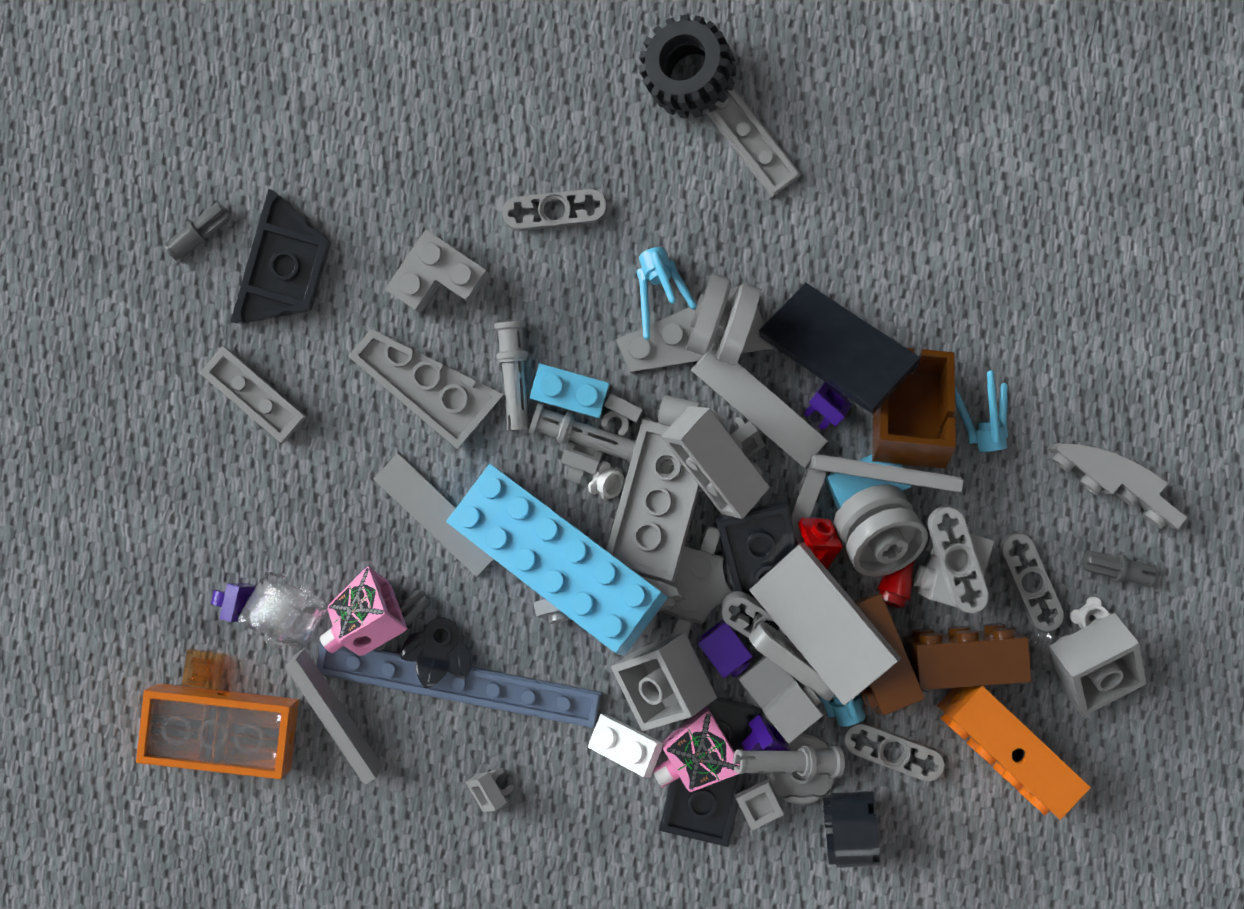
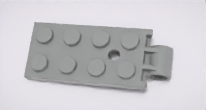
M665 395L660 405L658 422L646 417L642 419L606 550L634 571L675 582L700 486L661 436L688 406L702 407V404ZM665 461H672L674 463V471L670 474H665L662 471V464Z

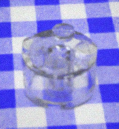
M265 572L242 609L238 620L243 625L251 629H258L264 633L263 640L274 648L283 649L286 644L302 651L327 612L328 608H324L326 603L318 595L302 585L298 589L290 584H284L287 577L273 572Z

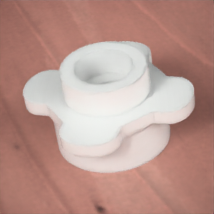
M606 461L601 462L595 474H593L592 481L589 483V492L593 495L600 494L604 500L618 496L625 483L622 469L618 467L613 469L610 463Z
M1089 597L1084 606L1080 609L1072 610L1070 620L1083 629L1091 623L1089 621L1090 615H1094V620L1111 614L1101 606L1099 598Z

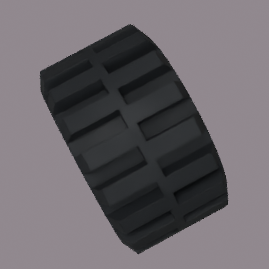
M680 15V21L675 22L673 17L665 20L667 26L661 29L658 25L654 28L655 36L653 38L647 37L643 43L647 50L640 51L639 59L642 65L639 66V72L643 77V83L661 108L664 107L666 112L671 115L677 112L680 118H688L689 113H693L694 117L697 118L703 116L702 111L708 109L710 113L717 109L714 105L717 101L724 103L728 98L725 91L726 89L732 91L735 84L732 77L736 76L737 71L734 64L735 58L721 31H718L714 23L709 21L706 24L704 18L697 15L693 21H691L689 15ZM692 54L705 56L704 65L695 76L681 81L671 79L674 66L682 58Z

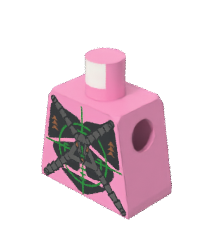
M369 566L364 569L329 604L327 610L333 627L320 636V641L330 653H335L342 646H345L358 656H362L405 632L407 626L390 582Z
M706 706L662 742L664 743L663 749L668 759L656 765L653 771L656 780L662 788L680 777L687 790L693 792L737 775L734 767L740 766V764H733L735 752Z

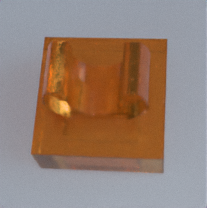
M193 648L187 649L182 685L211 690L220 689L225 653Z

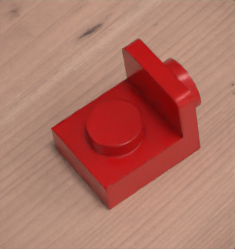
M801 518L797 525L803 536V542L822 565L828 569L843 547L831 520Z

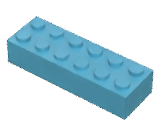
M490 463L446 521L610 650L625 657L668 598L667 595Z

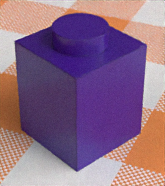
M724 619L696 639L699 647L723 678L729 674L735 677L749 666L747 660L752 657L751 653Z

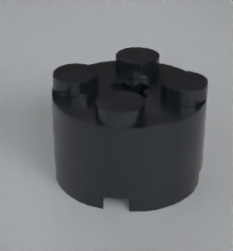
M873 791L830 793V798H823L825 828H833V833H826L829 865L836 864V868L881 866Z

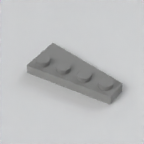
M739 286L730 290L727 299L728 303H732ZM689 307L650 324V339L645 340L643 337V328L616 339L629 372L699 361L703 355L686 350L693 328L690 327L695 310ZM758 307L756 308L741 354L775 348L760 338L759 330L765 323ZM715 335L712 345L715 343L718 346L719 336Z
M372 329L348 356L456 449H460L504 397V394Z

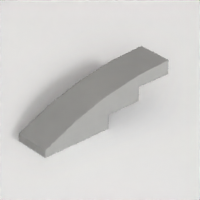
M714 343L710 351L702 356L691 371L805 468L811 461L812 456L816 455L828 440L739 363L734 366L717 360V345Z

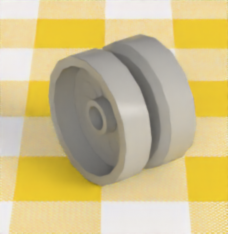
M711 273L704 295L700 294L690 327L693 328L686 350L704 356L710 351L716 335L720 337L716 350L717 360L735 366L746 342L761 289L743 283L737 288L732 303H728L727 299L731 288L730 279Z
M893 485L871 486L857 492L843 503L836 512L833 526L842 546L846 548L854 568L865 576L889 575L904 568L919 556L928 540L927 529L920 517L913 511L912 504L906 494L900 488Z

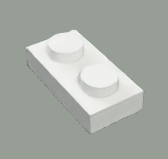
M600 714L588 748L642 777H651L664 743L614 717Z

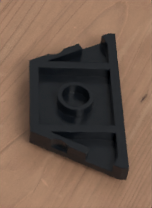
M271 189L267 191L230 322L236 324L312 311L331 242L278 193Z

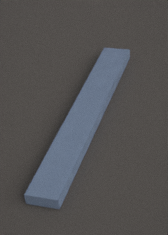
M321 643L316 665L324 676L595 728L601 698L600 691L472 666L466 679L458 678L447 671L446 675L437 684L430 688H424L417 677L416 662L402 660L400 652L385 649L381 651L374 649L365 655L358 656L345 646H342L335 653H330Z

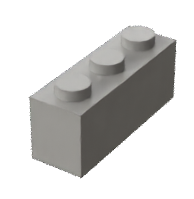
M688 406L661 438L721 514L743 519L770 487L762 478L763 473L761 469L742 452L743 446L739 440L730 435L723 427L722 418L716 411L709 407Z

